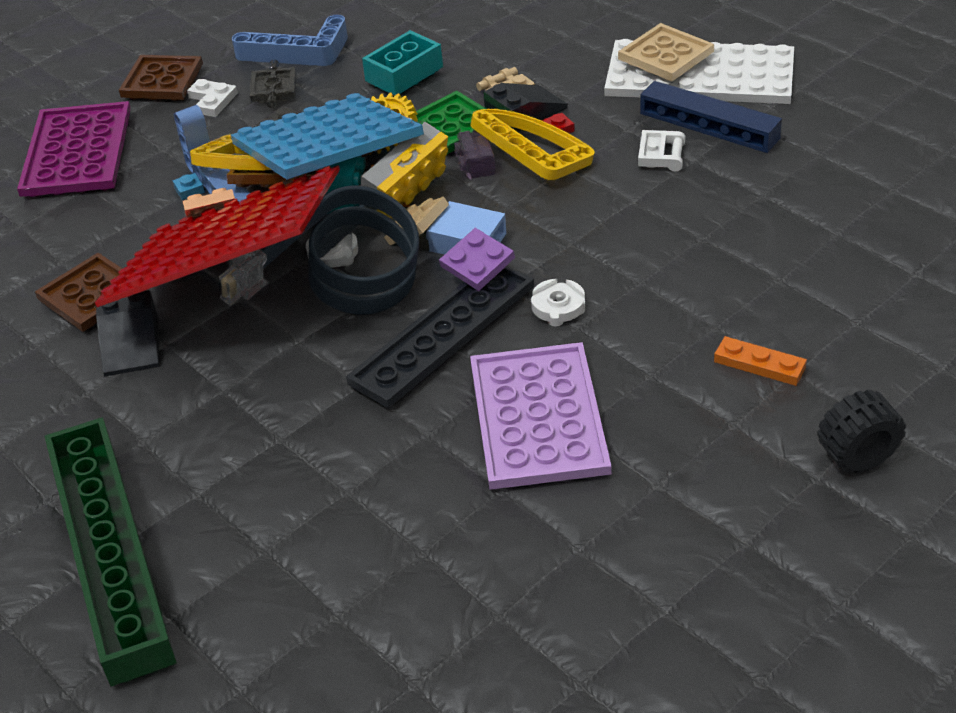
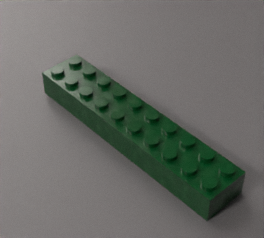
M103 417L45 435L99 660L110 687L177 664L115 451Z

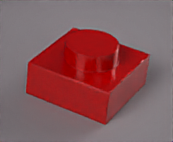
M563 113L554 114L552 117L542 120L567 133L575 131L574 123Z

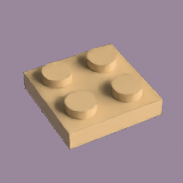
M443 196L435 200L429 198L420 206L414 204L406 209L414 219L419 235L425 232L447 208L449 203ZM387 235L384 237L389 245L396 243Z

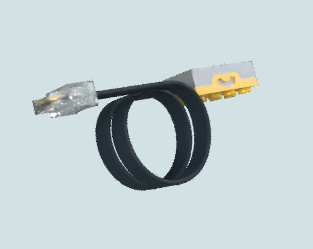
M424 122L422 124L424 135L399 143L361 176V186H345L325 195L302 234L264 247L261 251L258 249L228 260L229 269L219 276L222 287L220 299L230 306L240 297L249 300L267 284V280L263 279V269L315 225L309 237L308 280L312 291L321 301L334 309L351 314L378 313L399 303L409 293L414 284L419 248V233L416 223L410 213L403 207V203L409 205L421 190L427 189L434 178L440 177L444 173L446 168L445 158L448 152V136ZM349 204H360L359 207H345L329 213L333 209L338 208L340 206ZM358 225L371 227L384 233L398 244L407 257L401 265L390 272L371 277L343 274L326 265L320 258ZM330 287H332V288H334V289H336V290L345 292V293L356 294V295H371V294L382 293V292H385V291H387V290H390V291H388V292H386V293H383V294H380V295H376V296L356 297V296H350V295H346V294L337 292V291L331 289Z

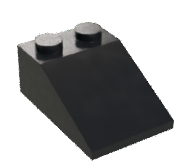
M500 83L483 91L486 109L512 111L541 121L568 108L566 102L539 85ZM511 127L517 132L521 131V129Z
M150 290L96 307L104 377L160 367L157 312Z

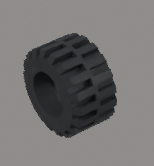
M861 390L853 395L849 394L840 402L835 403L833 408L826 412L825 418L820 421L818 426L820 429L817 431L820 444L841 470H845L847 473H862L864 470L868 471L882 464L895 453L894 451L901 445V440L905 437L906 423L878 391L874 392L873 390L862 392Z

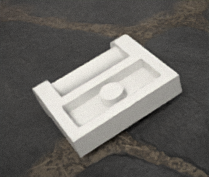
M642 130L638 166L649 168L668 167L674 172L681 170L683 166L681 153L682 146L685 144V134L679 131ZM666 143L673 145L671 155H664Z

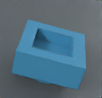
M196 173L183 175L178 179L172 180L181 200H185L194 194L205 193L203 184Z

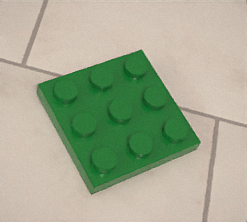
M456 90L419 109L416 115L418 118L417 123L422 125L426 122L447 135V154L482 136L470 124L473 112L486 108Z

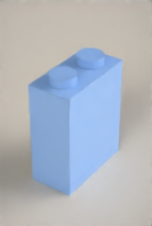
M449 201L447 208L428 227L426 232L429 250L444 255L474 228L479 229L501 243L506 235L505 213Z

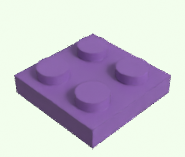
M474 228L442 256L439 262L442 268L479 291L515 258L514 251L479 229Z

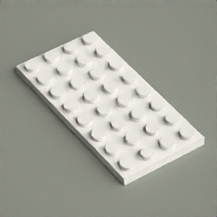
M629 39L615 40L604 88L605 96L640 98V94L653 81H658L722 101L791 104L794 46L783 44L778 46L764 44L743 45L741 43L720 44L718 42H711L714 44V52L674 81H669L619 60L618 51L633 41Z

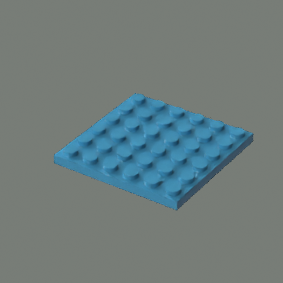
M359 93L347 95V99L341 101L330 100L321 107L305 108L304 112L299 114L289 113L276 121H263L260 123V126L254 128H240L238 133L231 134V139L235 146L287 180L424 135L423 126L390 108H386Z

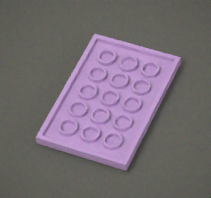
M583 342L470 356L489 490L612 474L611 462Z

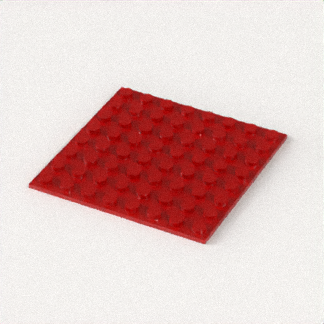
M329 165L315 170V174L307 176L305 173L292 179L293 182L284 185L283 182L276 183L269 187V191L261 193L260 190L248 194L246 196L247 199L241 201L233 199L223 204V208L216 210L215 207H211L201 212V216L193 218L190 215L179 220V224L174 226L168 223L157 228V233L149 237L150 241L142 245L143 249L134 254L135 258L126 263L127 267L118 272L119 276L110 281L111 285L101 291L102 295L95 301L96 307L302 234L340 171L339 166L336 165L330 168Z

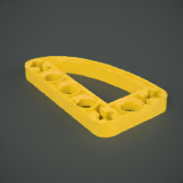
M482 109L472 114L470 125L475 131L544 179L556 180L592 164L595 153L592 147L546 122L524 114L500 109ZM511 127L538 135L565 150L550 155Z
M231 135L222 136L190 151L191 164L196 166L233 170H271L232 143Z

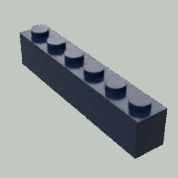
M653 81L640 94V114L765 153H768L781 138L782 118L658 81Z

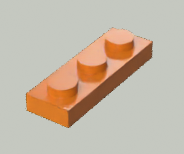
M724 336L714 354L715 363L797 386L803 375L807 359Z

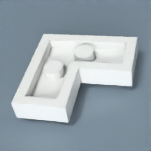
M198 79L187 90L189 98L200 100L196 105L200 107L203 115L216 117L238 94L235 85L207 81L206 79Z

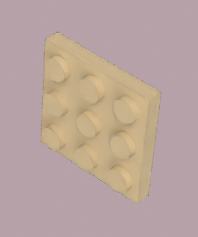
M660 23L619 50L618 59L643 69L648 73L660 76L665 80L674 81L714 52V44Z

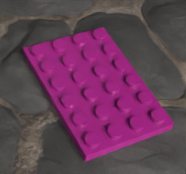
M129 101L40 109L17 187L19 196L35 197L45 194L58 195L67 192L115 188L131 111Z

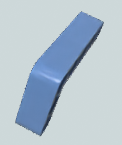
M332 15L326 19L317 36L239 32L232 36L235 57L240 61L328 66L336 61L348 39L345 17L342 15Z
M194 105L174 113L184 159L191 173H196L209 194H212L213 190L226 188L227 190H233L234 197L238 201L247 199L246 196L250 193L245 187L227 184L229 169L202 167L191 164L190 151L210 142L205 118L200 107Z

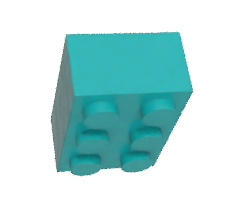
M411 30L362 58L365 81L388 93H392L394 96L398 93L402 94L405 90L443 68L441 44Z

